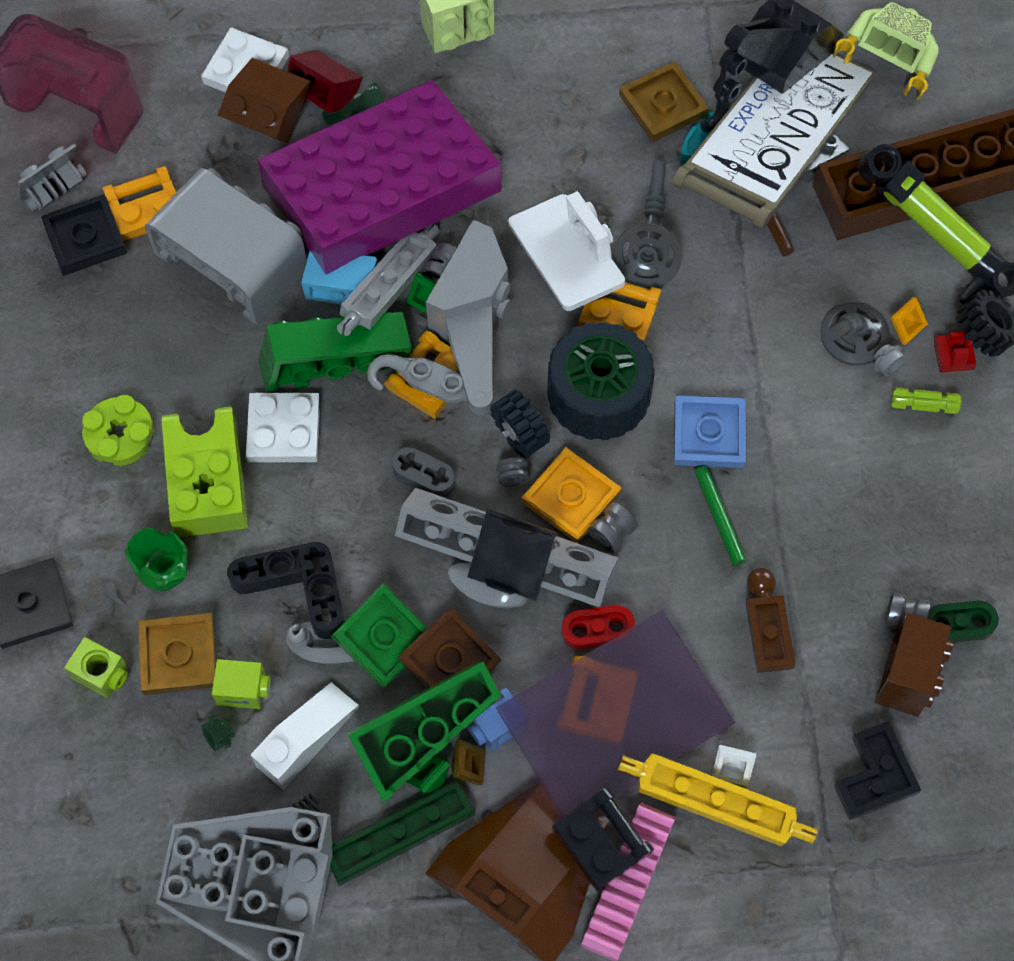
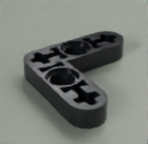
M311 542L241 557L230 563L227 569V576L232 589L240 594H250L303 582L314 634L321 639H333L331 635L345 621L329 547L323 543ZM319 556L322 572L315 573L312 563L313 557ZM278 562H286L290 565L285 573L275 574L271 572L272 566ZM261 567H263L265 572V576L262 577L260 575L261 573L259 569ZM248 571V579L241 580V573ZM327 584L332 588L327 595L318 597L312 594L313 588L317 585ZM329 608L332 624L324 625L322 609Z

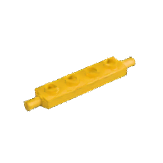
M653 753L644 763L625 755L620 760L618 770L639 777L638 792L781 847L791 836L813 844L816 838V828L796 822L797 814L795 807Z

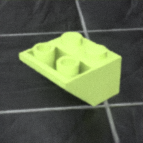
M420 0L422 25L434 53L453 50L460 45L481 41L488 36L495 35L494 0Z

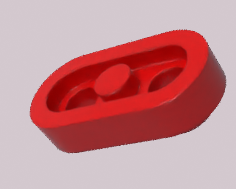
M621 605L576 610L570 612L564 618L561 635L569 647L577 650L625 643L631 638L635 620L631 611ZM619 623L622 629L614 632L609 628V625ZM583 628L586 634L578 637L574 635L573 630Z

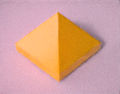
M912 297L891 317V321L903 345L909 343L928 325L916 297Z

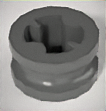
M508 458L500 461L497 464V471L501 473L498 477L499 484L505 487H515L527 483L530 480V474L526 471L528 469V461L523 458Z

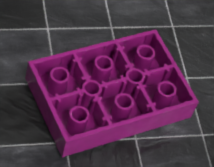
M433 80L258 159L263 188L286 220L294 223L301 230L303 244L312 253L326 275L362 255L367 256L502 191L500 162Z

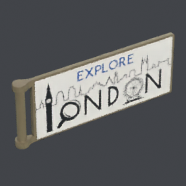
M832 54L783 94L755 77L686 164L677 170L672 184L680 189L686 187L753 220L755 226L764 229L773 213L875 77V71L852 60L848 64H843L845 57L837 54L834 58ZM694 172L712 182H715L761 205L762 207L758 208L724 190H721L693 176L692 174Z

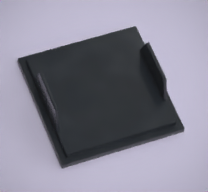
M487 509L467 577L483 582L487 587L510 595L517 594L536 601L557 532Z

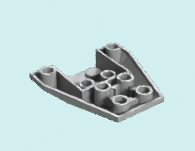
M288 807L173 825L156 903L250 961H304L317 934L332 860L331 815Z

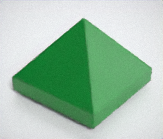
M419 272L416 273L405 303L427 314L426 301L437 282Z
M434 755L406 783L423 793L436 791L443 787L450 764Z

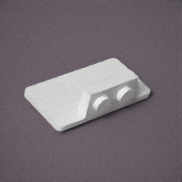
M578 191L568 196L561 194L509 218L510 229L564 310L572 311L625 286V277L611 258L610 243L613 242L611 231L605 223L600 224L594 206L590 201L586 203Z

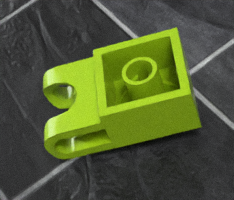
M232 406L217 408L215 410L214 425L207 433L199 436L189 435L184 431L178 414L163 415L161 420L169 515L175 534L179 538L247 529L248 521L237 422Z

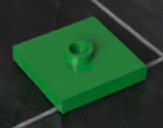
M383 583L343 622L331 637L381 688H385L405 667L397 657L428 628Z

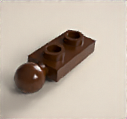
M765 568L753 570L747 578V587L756 596V598L747 599L745 603L757 673L792 670L795 667V659L783 595L771 596L776 586V579L774 574Z

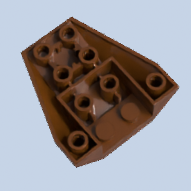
M547 776L449 842L425 875L455 898L460 895L518 940V946L536 960L556 961L573 938L590 881L552 830V826L585 802L553 778ZM598 811L594 812V817L605 832H607L610 820Z

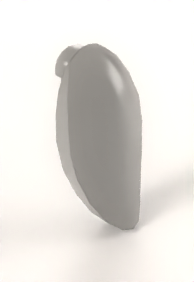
M471 563L454 564L448 569L451 581L461 592L474 601L494 608L520 607L528 599L517 594L510 595L487 587L483 582L468 578Z
M311 622L292 625L287 631L286 642L289 648L301 658L322 664L354 661L334 639L324 640L316 636ZM324 622V625L332 624L331 622Z

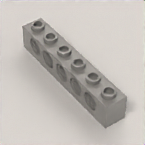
M415 488L402 504L395 536L472 562L486 512ZM556 536L541 587L600 608L610 588L618 557Z

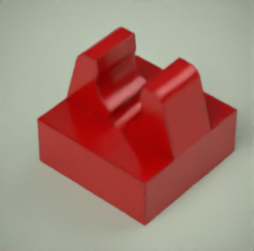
M965 331L949 332L947 335L936 336L933 343L939 373L974 370L976 359L972 340L969 339L967 341L965 339Z

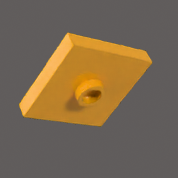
M565 447L521 497V502L572 541L579 543L588 532L587 528L594 520H598L603 515L604 510L620 495L622 488Z

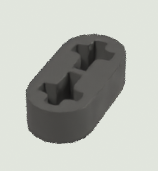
M411 447L401 448L393 455V473L401 482L441 497L450 495L454 490V471L448 464ZM410 459L414 460V467L416 469L409 467L406 471L402 470L401 462L408 463ZM441 474L445 475L446 484L440 482L437 486L433 485L432 477L438 478Z

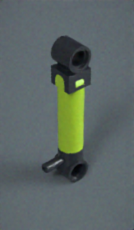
M881 144L868 150L860 157L857 168L862 179L872 184L883 182L876 192L892 207L898 205L974 277L958 295L960 303H966L981 290H986V292L989 290L993 291L994 296L999 294L1003 298L1014 295V262H1008L923 181L926 176L909 160L901 164V156L896 148L888 144ZM875 156L880 157L884 161V172H880L874 166ZM1000 272L1007 278L1005 289L998 282Z

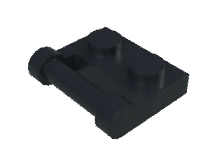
M609 786L599 791L591 799L552 826V830L597 892L655 850L648 840L645 842L642 840L613 800L615 795ZM600 808L631 849V852L623 857L594 817L593 813Z

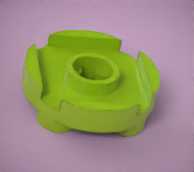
M120 395L106 399L86 412L82 418V437L89 453L96 460L113 463L114 466H125L142 458L150 448L149 443L152 440V435L154 437L155 429L149 412L141 403L134 401L129 395ZM117 425L126 426L123 429L124 435L118 438L116 434L109 436L113 427Z

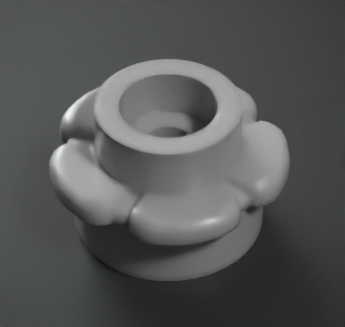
M888 344L880 348L874 355L875 370L877 372L881 371L885 376H890L898 371L906 361V357L901 352L902 347L899 345L890 346Z

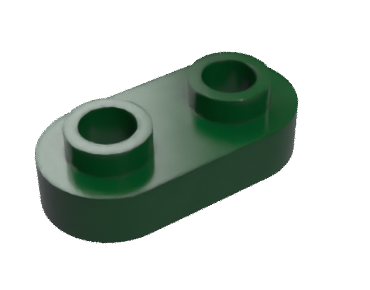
M985 601L938 604L929 609L927 618L952 626L948 639L954 641V643L986 639L992 635L999 623L996 609ZM971 619H979L983 627L974 626Z

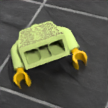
M890 2L883 9H869L862 12L848 31V38L837 41L833 57L835 58L839 51H846L847 55L843 64H848L852 60L855 43H859L858 46L911 73L915 72L916 76H913L906 84L903 94L906 96L911 86L915 87L919 92L916 100H919L927 90L928 84L925 77H929L939 53V47L933 35L930 34L932 23L929 20L920 16L914 9L904 8Z

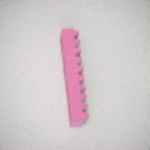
M640 802L631 824L644 842L648 840L655 850L605 886L581 947L612 961H618L675 822V816ZM625 841L620 849L623 857L631 852Z

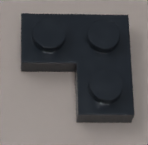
M889 721L854 734L852 737L853 742L867 770L837 781L834 784V788L849 821L920 793L921 788Z

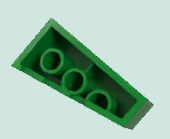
M386 311L370 330L357 325L349 336H344V332L341 335L337 330V325L345 318L343 316L333 319L316 317L307 321L292 323L278 321L267 325L258 359L265 392L278 393L277 387L293 383L295 389L308 387V381L324 376L328 377L330 381L343 379L344 376H347L355 369H358L361 374H366L370 363L380 355L393 354L402 358H408L412 347L403 312L391 313ZM383 367L380 370L388 369L390 367Z
M477 661L346 732L383 803L501 696L483 661Z

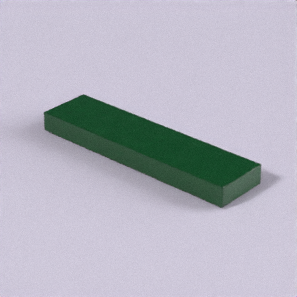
M458 779L333 843L330 869L338 885L341 886L474 817L475 811Z

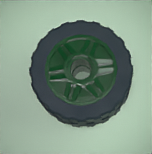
M590 322L583 324L581 327L571 329L568 334L558 340L556 347L553 348L550 354V362H548L547 397L553 415L571 433L590 440H609L610 438L621 437L630 430L632 431L647 414V408L650 406L655 368L653 367L654 360L652 354L647 349L648 346L637 337L636 333L618 324Z

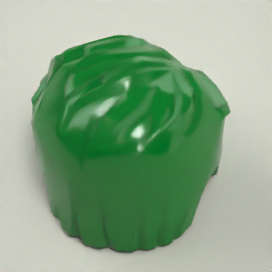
M152 527L143 528L137 531L130 541L127 542L125 550L126 559L139 582L147 588L159 592L167 591L179 585L187 576L188 549L174 532L170 531L169 534H165Z

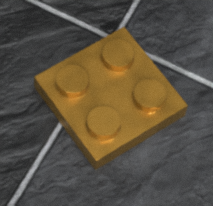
M676 61L619 88V96L652 143L708 116L709 113L708 105Z
M212 613L138 621L140 678L143 695L213 688L216 669L214 617Z

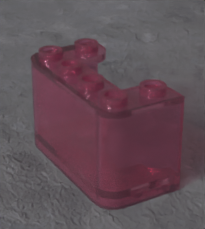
M23 14L16 17L0 37V95L4 104L17 111L31 112L36 110L48 94L51 93L88 109V111L97 114L99 119L93 129V138L96 144L116 154L143 113V105L127 57L117 50L32 14Z

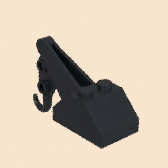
M768 0L760 6L750 23L737 24L728 32L725 38V46L730 49L724 52L719 61L721 72L713 87V91L716 92L715 98L717 99L716 109L708 123L706 120L701 121V131L704 133L711 132L729 110L731 101L738 96L741 90L739 80L744 70L783 94L832 55L837 41L843 39L844 34L834 25L794 0Z

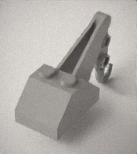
M475 220L472 221L426 301L428 331L435 334L440 340L449 342L458 372L426 358H402L398 355L385 354L375 358L368 367L367 377L372 387L379 391L383 390V385L378 382L376 374L381 368L390 367L397 370L410 386L447 403L466 401L470 410L477 415H484L490 412V405L493 404V328L499 318H505L511 305V300H508L511 284L508 283V268L491 227Z

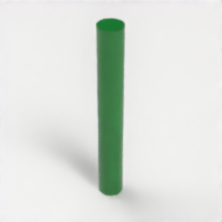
M698 467L694 470V473L732 565L739 566L746 562L744 553L708 467Z

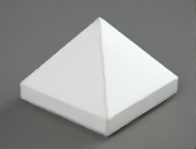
M719 745L712 776L729 783L748 787L757 753Z

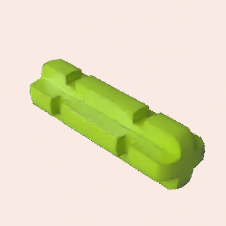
M894 388L891 396L892 407L906 409V406H910L911 410L939 412L940 409H943L944 413L957 414L961 409L962 400L961 395L958 393L947 392L946 396H944L942 392L913 389V392H909L907 388Z

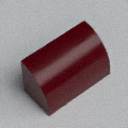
M318 50L290 55L287 72L312 82L306 99L328 113L344 108L354 98L361 85L362 76Z

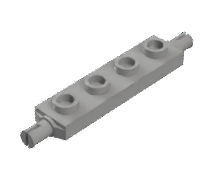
M436 224L433 227L432 225L425 227L420 233L415 232L400 239L341 304L339 315L345 317L337 325V330L341 335L344 332V336H349L357 325L370 330L414 280L416 273H420L425 264L433 258L432 253L437 244L432 239L439 233V228Z

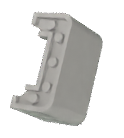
M199 168L145 225L155 255L165 262H168L171 258L177 263L181 259L226 290L229 300L232 302L237 300L245 305L247 309L243 312V316L256 325L301 277L305 270L307 258L301 238V230L290 221L285 223L276 217L273 210L263 203L259 205L251 200L248 194L239 186L232 187L226 183L221 175L212 168L208 170Z

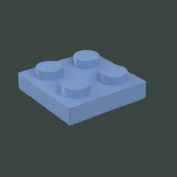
M675 396L674 465L745 468L746 398Z

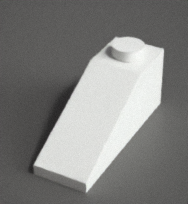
M331 682L280 723L252 752L251 757L255 766L284 790L356 712L359 705Z

